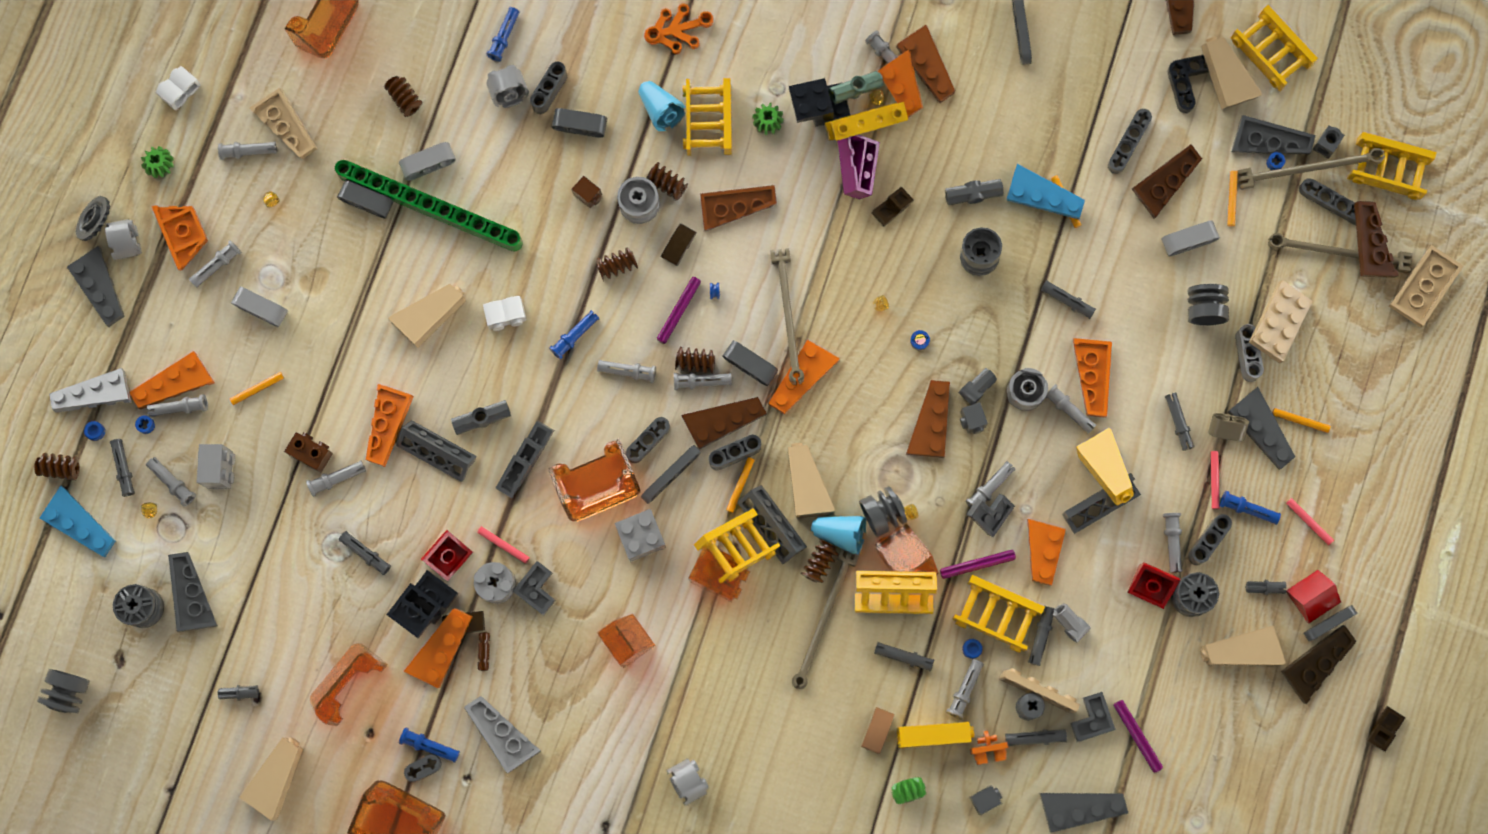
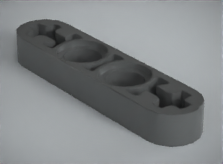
M1012 0L1021 65L1031 64L1032 53L1024 0Z
M1148 109L1138 110L1108 162V169L1112 173H1121L1132 156L1152 119V114ZM1145 115L1146 120L1142 122L1141 126L1138 125L1140 117ZM1135 129L1139 132V136L1136 138L1131 137L1129 131ZM1126 144L1130 147L1131 151L1124 153L1121 151V146ZM1120 156L1122 160L1119 164L1120 166L1116 168L1114 164Z
M1305 179L1301 183L1299 192L1302 196L1356 225L1355 202L1314 179ZM1308 184L1311 185L1310 191L1306 190ZM1327 193L1330 196V201H1323L1320 195ZM1339 202L1346 204V211H1340L1337 204ZM1353 208L1352 213L1348 215L1347 213Z
M695 445L691 446L641 495V498L647 504L652 502L701 454V451Z

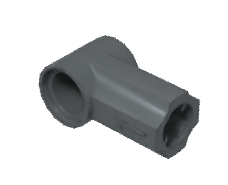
M985 368L974 380L965 384L958 393L970 405H973L997 381V378L991 370Z

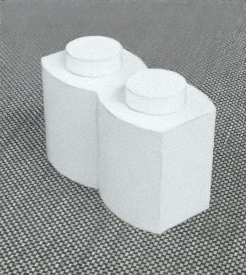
M180 66L170 73L168 80L158 85L156 93L171 108L177 110L185 103L188 97L193 95L201 84L193 75Z
M520 296L483 304L487 326L489 329H493V331L502 330L507 325L520 326L523 324L522 322L526 321L523 302Z

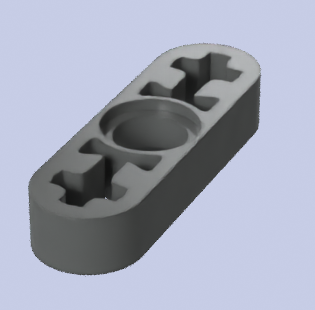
M664 417L656 418L627 448V459L632 463L640 462L669 432V421ZM657 423H665L664 426L666 429H660L657 432V435H659V437L657 438L656 435L650 430L653 429L655 432L658 429ZM651 435L654 438L653 443L645 445L643 443L644 436ZM640 442L641 446L646 450L643 451L641 448L638 452L639 457L634 456L631 458V451H637L639 449L637 444Z
M1350 605L1305 631L1303 634L1308 641H1312L1358 613L1353 605Z

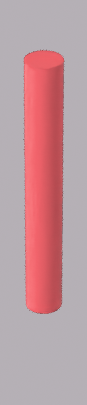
M1211 451L1212 509H1220L1218 451Z
M1292 498L1286 502L1327 545L1334 541Z
M482 526L479 528L478 534L526 564L530 557Z

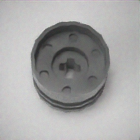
M983 227L975 228L966 234L962 243L960 261L968 273L984 276L996 269L1002 252V242L998 234L989 228Z
M1200 284L1189 287L1188 295L1190 297L1188 298V303L1193 306L1188 308V322L1204 326L1227 323L1229 321V307L1223 304L1229 301L1227 296L1229 288L1220 284Z
M890 486L884 488L886 497L881 490L877 492L879 499L877 502L871 495L859 501L862 512L877 537L889 532L888 522L895 528L899 526L897 519L902 525L907 523L904 506Z
M1200 572L1190 573L1180 579L1171 596L1172 604L1182 615L1189 617L1200 616L1215 607L1219 599V589L1214 579L1207 574ZM1197 590L1201 596L1197 597L1193 592Z
M138 584L127 585L120 589L113 601V612L116 618L124 624L138 628L153 626L160 620L164 611V601L161 595L154 589Z
M49 669L45 682L52 685V688L41 689V693L49 695V697L39 696L37 702L55 711L79 713L80 708L72 705V703L82 704L83 700L76 697L75 694L86 693L90 680L66 672Z

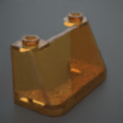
M317 0L307 19L300 16L291 18L285 27V31L296 47L319 58H327L333 53L357 10L359 1Z
M620 439L607 443L604 447V456L573 469H569L566 464H556L548 468L560 502L570 521H580L630 500L640 493L639 484Z
M359 643L352 645L311 694L310 704L316 716L327 725L338 726L343 718L339 713V708L342 704L335 699L357 671L367 674L371 670L382 672L388 664L365 645Z
M378 780L363 793L347 834H438L446 815L442 810L386 781Z

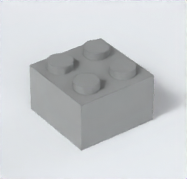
M199 444L197 483L207 489H231V484L234 483L232 465L235 464V454L233 451L222 444Z
M651 509L614 523L630 562L666 548Z

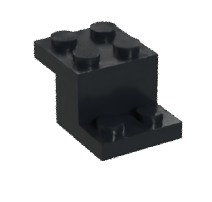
M823 78L789 86L797 123L813 120L814 126L817 127L825 125V122L850 116L847 100L834 104L831 102L828 92L829 88L842 83L827 86L826 80Z
M426 570L416 585L412 583L408 585L386 615L419 639L430 623L435 625L459 593Z

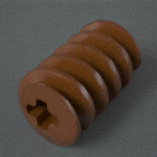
M394 76L385 83L384 88L392 96V100L396 102L404 117H409L418 111L423 102L418 100L419 96L414 94V89H409L411 85L406 83L407 79L405 77L399 78V76Z
M657 162L651 168L647 179L652 181L657 189L661 188V192H667L669 197L673 196L674 200H679L687 189L688 183L684 184V177L678 181L679 174H675L672 177V170L665 173L666 166L659 169L660 162Z
M628 247L625 248V254L621 250H618V256L614 252L611 253V259L605 255L604 262L597 258V267L603 281L604 275L608 279H611V273L617 277L618 270L625 274V267L629 271H632V265L638 269L634 254Z
M680 346L676 355L675 370L680 365L681 371H684L687 366L689 372L695 367L697 373L700 372L701 368H703L704 373H707L710 368L711 374H713L715 367L713 350H710L709 354L706 355L705 349L699 354L697 348L691 353L690 347L687 348L686 352H683V348Z
M43 453L41 458L38 457L36 459L34 471L36 476L43 475L44 477H58L60 479L66 478L67 480L73 479L76 481L79 476L80 465L77 456H74L71 461L69 455L63 458V455L59 454L56 458V455L53 453L48 456V453Z
M819 540L822 546L816 545L815 547L818 552H812L811 554L814 559H808L807 562L810 566H804V570L807 573H800L815 583L824 582L820 576L828 575L824 569L831 570L828 562L835 563L832 555L839 556L836 548L823 540Z

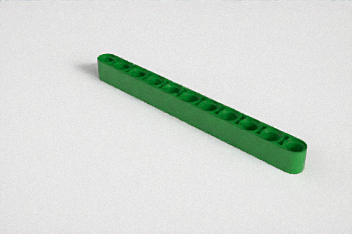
M339 160L335 164V172L343 181L347 180L380 193L397 204L507 250L515 252L520 250L523 245L520 234L511 228L350 161ZM344 168H349L346 173H341ZM365 175L363 180H358L359 176ZM377 182H382L381 186L374 187ZM399 189L398 193L391 194L392 190ZM410 196H416L413 201H408ZM427 203H433L430 208H424ZM444 210H450L447 215H441ZM467 217L464 222H458L459 218ZM484 224L481 229H475L476 225ZM500 231V235L497 237H493L492 233ZM511 238L518 239L514 244L509 243Z

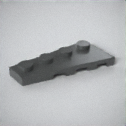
M1242 115L1231 152L1310 154L1316 135Z
M97 246L67 266V268L104 323L110 327L125 316L119 298L115 293L113 281L107 270L108 267L104 261L101 247Z
M1258 387L1228 411L1230 415L1243 417L1249 421L1246 433L1279 470L1295 458L1289 443Z
M189 552L168 555L177 632L218 626Z
M1039 793L1050 833L1128 814L1123 793Z

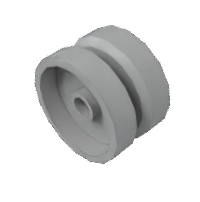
M633 177L621 184L617 200L624 218L635 224L651 221L657 215L660 206L658 191L652 181L644 177Z

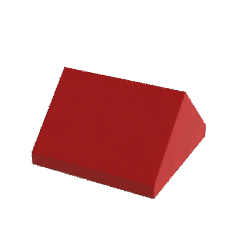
M446 530L421 560L448 582L473 551Z
M1143 562L1138 566L1127 593L1164 609L1180 582V578Z
M1316 570L1286 590V593L1308 624L1341 603L1336 584L1319 570Z

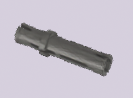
M1046 280L1041 288V291L1071 307L1072 311L1075 312L1076 310L1091 319L1096 308L1081 301L1082 298H1076Z
M1172 393L1173 401L1170 394L1166 395L1165 398L1176 427L1175 434L1179 437L1182 451L1188 449L1186 442L1190 450L1195 446L1193 445L1189 433L1191 430L1186 424L1177 393Z
M114 439L110 441L118 474L116 479L120 482L122 496H131L135 494L131 481L133 476L129 472L122 439Z
M348 531L341 534L339 541L364 559L368 566L374 567L382 575H385L390 570L391 565L381 559L377 552H372L349 534Z
M1044 606L1040 622L1037 623L1038 630L1028 660L1030 664L1041 665L1048 635L1053 628L1051 625L1055 608Z
M877 642L874 654L910 664V667L916 666L930 672L934 663V659L917 655V652L911 653Z
M1043 729V731L1006 733L1005 739L1008 746L1041 743L1049 745V743L1067 742L1066 729L1051 731Z

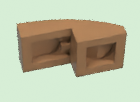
M876 707L861 747L880 755L895 714Z

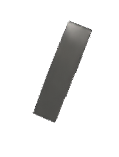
M536 421L517 454L513 455L496 486L497 490L513 498L555 430L540 421Z

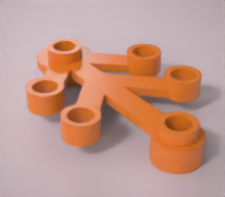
M683 3L678 6V12L669 27L662 29L665 22L672 18L671 11L665 8L661 11V16L655 26L646 29L644 33L645 40L651 45L661 43L670 48L672 53L679 54L682 51L681 43L678 41L673 42L665 37L672 35L688 43L691 49H696L699 47V39L682 31L700 26L704 28L711 27L714 22L713 15L708 11H704L699 15V19L680 24L683 17L689 14L688 5ZM682 8L687 9L685 12L680 11ZM669 13V16L664 17L663 14ZM708 19L709 23H704L703 20ZM652 34L657 35L656 38H651L650 36ZM691 41H697V43L692 45ZM679 46V49L674 50L673 47Z

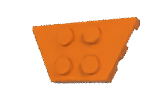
M151 206L177 269L181 271L208 242L195 208L193 206Z

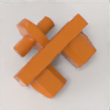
M983 731L984 737L977 738V743H985V746L970 749L976 764L980 765L988 763L986 752L993 751L995 762L1006 760L1008 744L1004 742L991 745V742L997 741V735L989 736L988 731Z

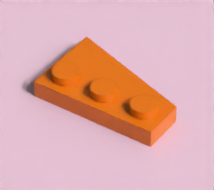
M910 50L905 51L878 70L896 102H904L908 118L923 108L915 79L914 67L910 58Z

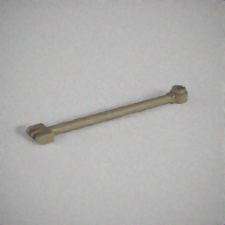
M1374 148L1365 155L1252 174L1251 168L1238 170V175L1246 174V176L1239 177V182L1247 183L1241 184L1240 188H1254V181L1357 163L1370 162L1377 165L1382 163L1385 155H1383L1384 151L1382 149ZM1377 155L1380 158L1379 160H1374L1372 156Z
M1274 233L1268 239V245L1272 249L1291 247L1359 258L1357 250L1284 238L1280 233ZM1272 240H1276L1278 245L1273 244ZM1400 251L1398 257H1393L1394 261L1392 263L1397 265L1396 270L1398 272H1411V268L1404 265H1412L1411 260L1405 259L1412 258V253Z
M789 248L785 249L786 256H782V249H778V257H775V251L770 250L772 264H778L792 368L789 373V381L796 385V378L793 375L798 373L800 375L798 384L800 385L804 381V373L799 369L785 263L791 262Z
M840 550L837 560L841 561L842 564L798 674L793 676L792 684L795 688L798 685L796 679L799 677L803 678L804 682L799 685L798 689H803L807 686L808 679L806 675L849 565L856 566L860 554H855L853 560L850 558L852 553L848 552L845 557L843 556L845 550Z

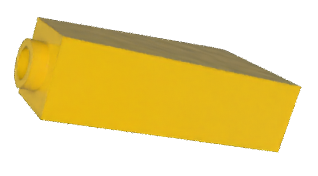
M1110 428L1076 447L1078 458L1116 506L1128 502L1133 497L1132 484Z
M969 722L897 728L898 749L970 743L971 738H974V728L970 726Z

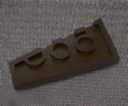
M1341 625L1284 668L1281 673L1301 701L1307 704L1314 692L1318 691L1322 686V682L1326 677L1330 676L1334 671L1333 668L1339 661H1342L1357 641L1345 625Z

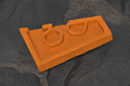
M1027 519L1032 581L1051 586L1066 529Z

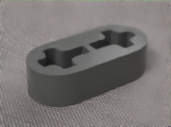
M428 755L406 766L404 776L409 781H419L439 771L442 764L441 760L436 755ZM429 759L437 761L434 769L432 767L424 768L425 765L430 763ZM412 767L414 769L421 768L422 770L416 773V778L414 776H409V773L412 772Z

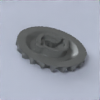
M98 196L85 207L76 226V236L82 241L91 240L93 236L97 235L98 231H101L102 226H104L105 221L108 219L107 216L110 214V201L107 198Z

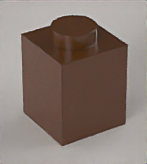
M584 175L571 189L573 195L589 208L597 205L602 199L601 189Z

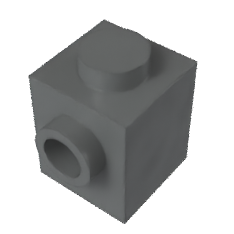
M979 402L961 409L962 418H960L962 428L966 429L967 433L973 432V434L983 432L988 422L981 403Z

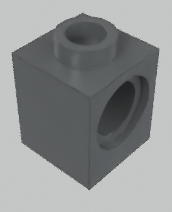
M1328 125L1312 150L1329 159L1345 134L1341 133L1338 128ZM1326 138H1330L1333 143H1329Z
M992 785L969 797L978 815H982L1002 804L1000 801L1002 799L1000 791L997 787L993 788Z

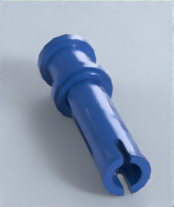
M509 7L498 35L492 39L493 44L486 53V56L491 60L501 62L502 53L508 47V37L520 13L514 7Z
M591 310L568 334H562L560 336L561 339L554 346L549 347L550 351L561 360L563 358L562 355L574 347V342L599 320V317Z
M1229 491L1223 493L1220 501V507L1222 508L1225 506L1235 510L1236 513L1244 512L1275 525L1278 524L1281 517L1280 513L1250 503L1245 497L1231 495Z
M407 727L404 728L399 739V744L401 745L404 743L414 747L416 751L422 749L454 763L457 761L460 753L459 750L457 751L427 739L422 733L419 735L411 732Z

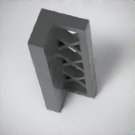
M412 420L402 428L396 445L461 482L465 479L468 468L475 462L477 457ZM405 437L411 440L412 446L403 442ZM420 447H425L429 455L422 453ZM436 456L443 457L445 464L440 463ZM453 465L463 468L461 474L454 470Z
M1129 473L1128 476L1132 484L1134 495L1128 502L1132 501L1133 499L1141 495L1137 487L1133 483L1135 478L1132 475V473ZM1102 489L1066 510L1062 515L1073 533L1076 534L1128 502L1113 507L1106 506L1104 504L1108 494ZM1092 505L1101 507L1100 513L1096 517L1088 515L1089 507ZM1075 515L1084 517L1083 525L1078 528L1075 527L1070 519Z
M762 485L750 490L737 502L742 510L747 512L751 509L745 501L750 498L754 504V510L758 515L764 517L765 525L758 521V515L753 519V525L769 547L777 543L780 544V547L775 552L782 564H785L794 555L807 547ZM770 530L775 532L776 540H772L770 537ZM781 546L786 547L790 553L786 557L781 552Z

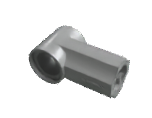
M1063 603L1054 609L1053 616L1065 628V633L1074 642L1078 643L1091 629L1067 604Z

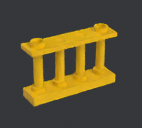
M1267 5L1258 16L1260 20L1243 34L1239 29H1236L1231 39L1233 44L1240 48L1269 79L1272 87L1277 88L1281 92L1287 84L1285 80L1301 66L1308 70L1315 64L1318 58L1278 14ZM1263 26H1267L1272 31V34L1254 47L1248 38ZM1276 39H1279L1285 47L1269 60H1266L1260 52ZM1289 52L1297 58V61L1279 74L1273 65Z
M723 78V85H720V87H691L690 79H686V85L683 86V97H686V138H683V149H687V156H691V147H720V149H724V155H732L731 78ZM720 94V96H723V102H720V104L691 105V95ZM691 112H720V114L724 113V120H720V122H691ZM720 129V131H724V137L713 140H691V130Z
M904 102L825 122L824 124L829 141H837L908 121Z
M1366 132L1360 134L1356 145L1361 146V155L1369 153L1374 148H1380L1384 151L1383 155H1385L1382 163L1378 164L1376 175L1364 173L1367 162L1358 164L1357 170L1353 169L1347 179L1352 180L1355 184H1366L1406 195L1413 200L1421 199L1427 194V190L1420 188L1425 165H1430L1435 160L1437 152ZM1388 155L1399 158L1394 181L1383 178ZM1407 160L1417 163L1412 186L1401 183Z
M754 508L704 534L693 544L697 551L704 547L709 549L726 574L719 579L720 583L729 580V582L733 581L739 576L738 573L764 558L766 560L771 559L776 555L775 550L780 547L779 543L769 547L754 527L753 519L758 515ZM741 527L748 530L763 552L757 555L740 531ZM728 534L736 537L750 557L749 560L744 561L729 540ZM717 540L719 543L722 542L738 566L732 569L715 545Z
M857 571L856 592H862V594H855V612L933 614V595L929 594L937 593L936 572ZM909 593H921V595H909Z
M971 575L967 583L971 585L970 595L961 616L955 614L952 620L956 621L955 624L959 627L966 629L968 626L1010 645V649L1015 652L1026 651L1028 646L1022 643L1031 621L1036 615L1040 616L1045 607ZM984 591L989 593L988 596L990 598L980 622L977 624L968 620V617L978 594ZM1002 599L1007 601L1008 606L999 628L995 632L986 628V625L996 602ZM1020 607L1025 609L1026 615L1016 639L1013 640L1004 636L1014 610Z

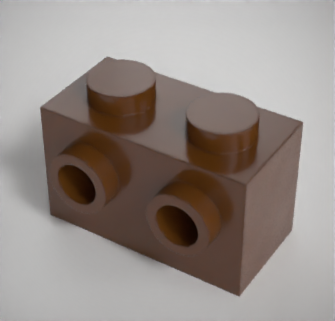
M296 432L284 452L322 473L333 455L328 450L329 446L321 441L318 444L313 442V437L305 432L302 435Z

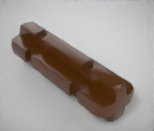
M488 632L479 633L480 643H478V670L488 671L489 663L487 661L489 660L490 650L488 641H490V634Z

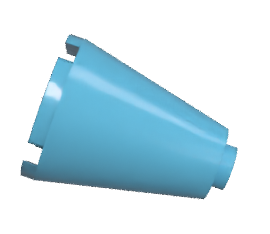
M646 81L640 85L638 93L653 126L662 132L667 131L665 128L669 126L671 128L675 127L685 115L683 111L684 108L686 109L685 105L652 81Z
M862 516L817 517L812 522L811 531L814 533V536L852 554H859L864 543L862 537L863 532L866 533L867 520L866 517Z

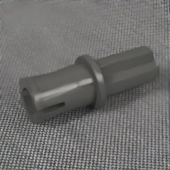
M1248 581L1245 588L1247 593H1264V595L1269 593L1286 594V590L1283 588L1287 589L1285 581Z
M237 685L234 688L218 689V699H237V701L245 698H258L259 695L258 685L246 687Z

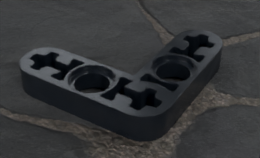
M1204 54L1172 61L1168 67V76L1176 105L1182 113L1191 112L1196 104L1189 77L1209 73L1207 64L1204 67L1206 63ZM1197 62L1199 69L1193 70L1190 67V63ZM1175 66L1177 69H1181L1178 74L1176 70L1173 71ZM1177 83H1184L1186 90L1180 91L1177 88ZM1184 95H1186V102L1190 103L1188 107L1186 105H1182L1184 102Z

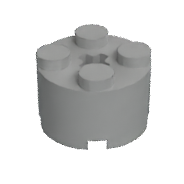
M509 65L499 71H492L487 75L486 85L492 101L497 107L502 105L503 108H509L518 105L523 101L522 98L525 95L527 97L529 94L523 75L515 65Z
M126 219L105 223L107 226L105 227L108 247L114 250V253H111L113 260L135 257L138 254H142L140 243H137L136 236H139L138 229L134 225L133 220Z
M1025 368L1015 373L1007 386L1009 403L1017 409L1024 411L1036 409L1043 402L1048 392V383L1043 374L1032 368ZM1026 386L1029 387V393L1024 389Z
M498 562L487 563L475 573L474 588L477 594L487 602L503 603L513 595L516 579L514 574L505 565ZM494 579L498 581L496 587L491 585Z
M688 758L666 770L667 774L671 773L673 776L669 779L679 798H685L686 801L683 802L685 806L706 795V790L709 789L704 778L700 779L697 773L699 767L695 760L690 761Z

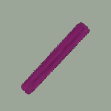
M692 277L657 336V340L660 343L666 344L701 284V280Z
M1008 550L941 568L940 574L942 579L1013 561L1016 559L1014 550Z
M1119 700L1114 703L1115 710L1154 773L1162 770L1161 762L1125 702Z

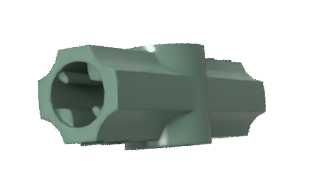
M877 71L863 76H854L850 81L829 88L830 100L837 104L848 99H857L861 94L882 87L883 77Z

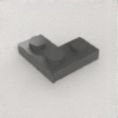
M999 494L990 507L983 500L977 499L967 515L989 536L994 537L1015 505L1004 495Z
M536 561L513 592L544 616L556 601L541 589L553 573Z
M1103 692L1082 698L1089 717L1070 723L1077 742L1116 730Z

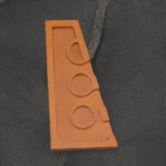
M1073 338L1086 416L1106 418L1112 342Z
M807 340L798 354L799 369L804 373V381L799 385L798 378L800 375L795 373L793 377L796 378V385H793L789 381V373L792 370L790 367L768 405L786 414L808 390L840 361V358Z
M193 351L130 391L129 394L137 407L143 409L148 405L163 402L165 399L180 396L182 393L200 389L199 387L211 385L215 382L197 353Z
M378 384V394L374 404L375 413L371 422L372 432L369 436L366 460L385 467L414 396Z
M454 608L403 672L436 688H440L472 616Z

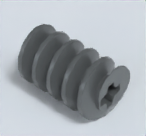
M1029 693L1020 697L1016 703L1017 714L1023 720H1032L1040 717L1045 708L1044 700L1035 693ZM1029 703H1032L1031 708H1032L1033 710H1030V711L1028 710V708H1029V705H1028V704H1029Z

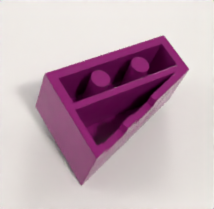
M859 134L837 140L844 195L859 200L872 196L880 142Z

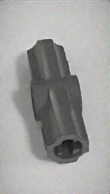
M1001 179L985 182L974 180L962 186L945 188V198L948 205L965 202L976 204L984 199L1004 195Z
M506 400L484 408L478 407L472 412L452 418L451 421L456 435L479 427H487L490 423L511 416V412ZM479 414H486L483 421H477Z

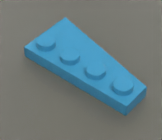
M1017 164L1007 201L1080 220L1085 203L1084 199Z
M63 486L59 487L40 516L41 520L103 557L107 556L116 542Z

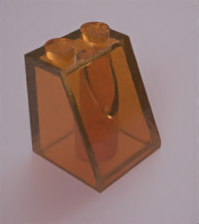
M907 523L897 527L893 533L881 538L875 544L879 556L890 572H936V575L939 574L932 554Z
M704 547L692 569L689 581L700 588L733 602L734 598H739L742 591L739 587L742 581H747L751 571L747 568L738 573L739 576L733 581L729 582V580L720 583L719 579L726 573L711 551ZM720 550L732 569L738 566L731 555Z
M633 614L617 619L597 632L622 668H626L656 646Z

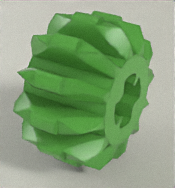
M770 102L768 107L763 103L761 104V109L756 107V114L752 115V119L755 120L753 122L754 127L758 126V132L764 130V134L767 135L768 131L774 134L775 129H781L780 124L784 123V119L782 118L783 112L778 111V105L772 108V103Z
M158 146L157 149L151 147V152L145 151L146 157H141V160L144 162L141 166L145 169L147 175H152L157 179L159 175L164 178L165 172L171 174L169 168L174 167L172 163L174 158L167 149L164 150Z
M920 777L903 780L891 787L893 799H895L897 804L908 803L923 798L926 795V787Z

